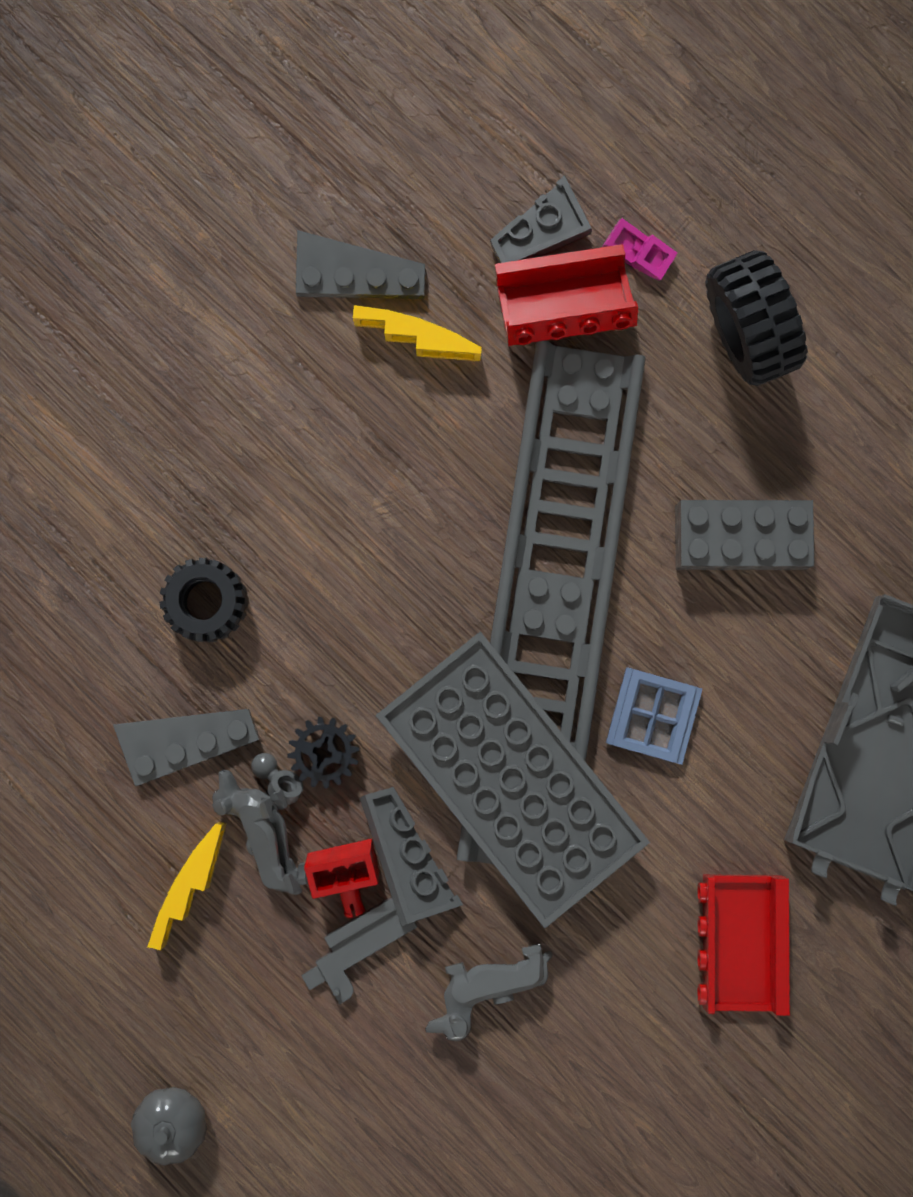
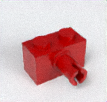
M372 839L310 852L307 854L304 866L312 899L340 893L344 915L347 918L353 917L352 911L354 910L356 916L365 912L359 889L378 885L380 867Z

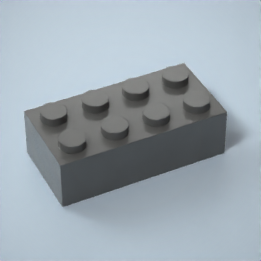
M680 500L675 505L676 570H806L814 567L813 500Z

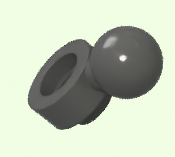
M260 753L255 756L251 763L252 772L256 777L270 781L268 785L269 796L271 797L272 793L283 789L287 805L294 804L303 791V782L299 780L300 777L288 770L278 771L277 761L269 753Z

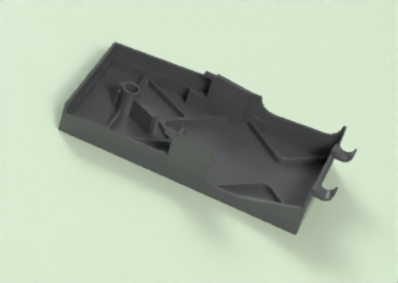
M884 594L876 596L784 840L816 853L811 867V872L827 878L828 866L831 861L884 881L881 900L895 906L897 905L896 899L901 888L913 891V605Z

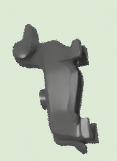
M219 771V789L212 796L213 809L218 815H234L241 819L248 837L246 843L247 851L256 860L263 884L280 892H288L294 895L302 893L300 885L308 883L304 870L305 862L299 864L298 868H296L293 860L289 857L286 825L282 816L277 812L288 806L283 789L272 793L271 797L258 789H240L230 771Z
M535 944L522 948L523 955L527 956L528 959L519 961L516 964H481L471 968L468 972L465 970L463 962L446 966V974L451 976V981L444 992L447 1014L429 1021L425 1028L426 1033H443L450 1041L463 1040L471 1032V1010L475 1004L492 998L494 1005L514 1000L513 993L544 985L548 979L547 963L553 956L552 952L547 951L542 954L541 945Z

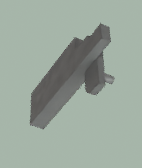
M391 896L327 934L324 939L332 951L317 959V966L301 976L309 990L326 981L338 1003L341 1004L350 999L354 991L353 985L344 970L417 928V924L413 922L401 926Z

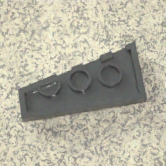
M297 230L296 296L425 299V264Z
M250 709L113 725L135 787L261 740Z
M394 787L362 796L360 801L401 926L462 906L463 903L458 895L454 896L447 884L449 880L442 868L438 869L429 852H431L428 844L425 840L422 841L414 829L415 822Z

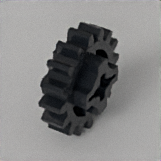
M323 716L318 717L317 725L315 726L310 720L305 721L307 730L304 731L297 728L295 732L299 739L289 740L288 743L295 747V752L287 754V757L296 759L297 762L291 767V770L300 769L302 771L299 778L300 781L310 777L311 787H316L318 782L322 781L324 788L327 789L330 787V780L332 779L338 785L342 784L340 775L345 774L350 777L353 773L348 768L349 765H357L359 763L357 759L352 757V753L360 751V747L351 745V741L357 737L356 734L346 735L347 724L342 725L340 728L336 727L337 718H332L329 724H325ZM324 730L321 739L315 742L306 740L312 733ZM336 734L344 742L346 753L338 749L335 743ZM327 742L328 751L332 752V757H327L321 762L320 754L316 753V748L323 747L324 743ZM302 752L309 755L313 763L312 770L306 766ZM331 763L342 764L336 772L324 775L326 767Z

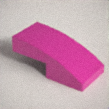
M623 218L617 222L602 246L623 244L626 254L625 263L656 280L662 279L677 255L676 251L654 235L646 236Z

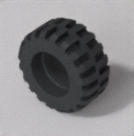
M753 250L711 268L705 281L710 311L713 315L716 329L720 334L722 344L726 348L738 374H741L742 379L749 385L759 386L800 369L807 359L806 334L802 327L803 322L801 315L798 313L796 301L789 290L790 287L787 281L784 280L779 267L774 264V260L763 251Z

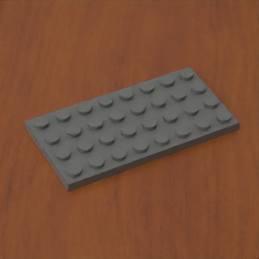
M481 631L375 715L544 928L548 927L650 843Z

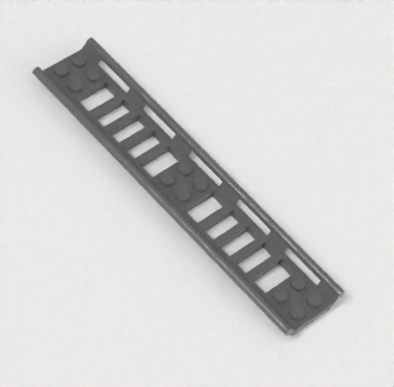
M544 340L536 342L490 644L514 673L568 681L565 702L539 697L534 698L543 710L563 713L560 731L569 742L579 678L585 677L576 740L570 743L586 762L646 357L643 355L623 357L558 347ZM544 377H546L548 381L539 439H536L535 433ZM628 389L619 451H614L622 391ZM553 413L607 421L603 444L551 437L550 430ZM547 450L601 458L599 475L593 476L545 468ZM529 472H532L533 478L524 535H522L520 531ZM542 482L596 489L594 508L540 500ZM614 484L605 546L599 547L608 485ZM538 513L592 521L589 540L535 532ZM533 545L587 553L583 578L529 570ZM519 568L509 632H507L505 628L514 570ZM594 580H599L590 644H585ZM519 635L573 643L570 669L515 661ZM462 825L457 860L493 864Z

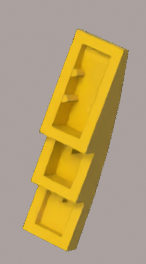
M354 305L353 321L355 326L385 329V340L388 342L416 344V355L419 357L481 361L482 347L451 330L421 318L402 313Z
M216 823L189 856L174 880L159 911L147 947L157 950L163 949L167 945L173 920L183 921L188 917L195 889L205 891L210 887L227 823Z

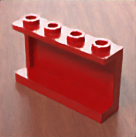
M623 244L495 264L496 287L508 346L527 345L544 340H560L564 337L583 334L592 335L596 332L615 329L624 330L637 326L638 304L632 298L625 270L626 254Z
M703 874V883H698L697 888L698 902L703 903V916H698L697 921L698 936L703 937V950H698L697 955L698 969L703 971V984H698L697 989L699 1005H703V1009L708 1014H715V1011H772L775 1015L790 1016L789 879L782 875Z

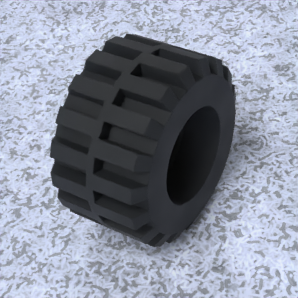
M199 558L196 561L189 559L185 561V565H177L173 568L174 574L166 576L164 580L167 582L166 587H161L160 595L163 596V601L159 602L160 609L164 610L165 615H163V618L167 623H170L171 629L187 639L209 643L217 642L216 640L220 638L225 639L232 630L236 631L240 627L238 623L241 619L244 620L246 613H244L245 606L248 607V599L245 597L247 591L241 583V578L238 574L214 559ZM206 581L212 582L221 590V607L213 617L207 620L196 619L188 610V595L197 584Z

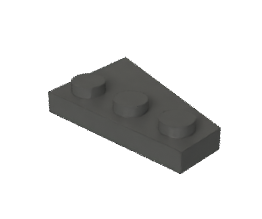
M564 175L556 182V186L546 195L542 194L535 200V205L522 216L518 215L490 240L498 262L504 263L543 256L592 234V228Z

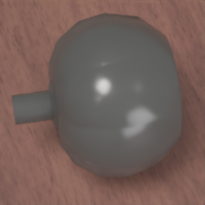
M171 1087L154 1090L144 1097L132 1116L131 1129L134 1146L141 1155L147 1157L154 1164L165 1166L182 1163L193 1156L205 1140L207 1125L204 1107L186 1089Z

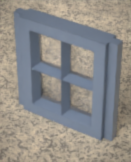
M626 667L606 744L682 765L702 688Z

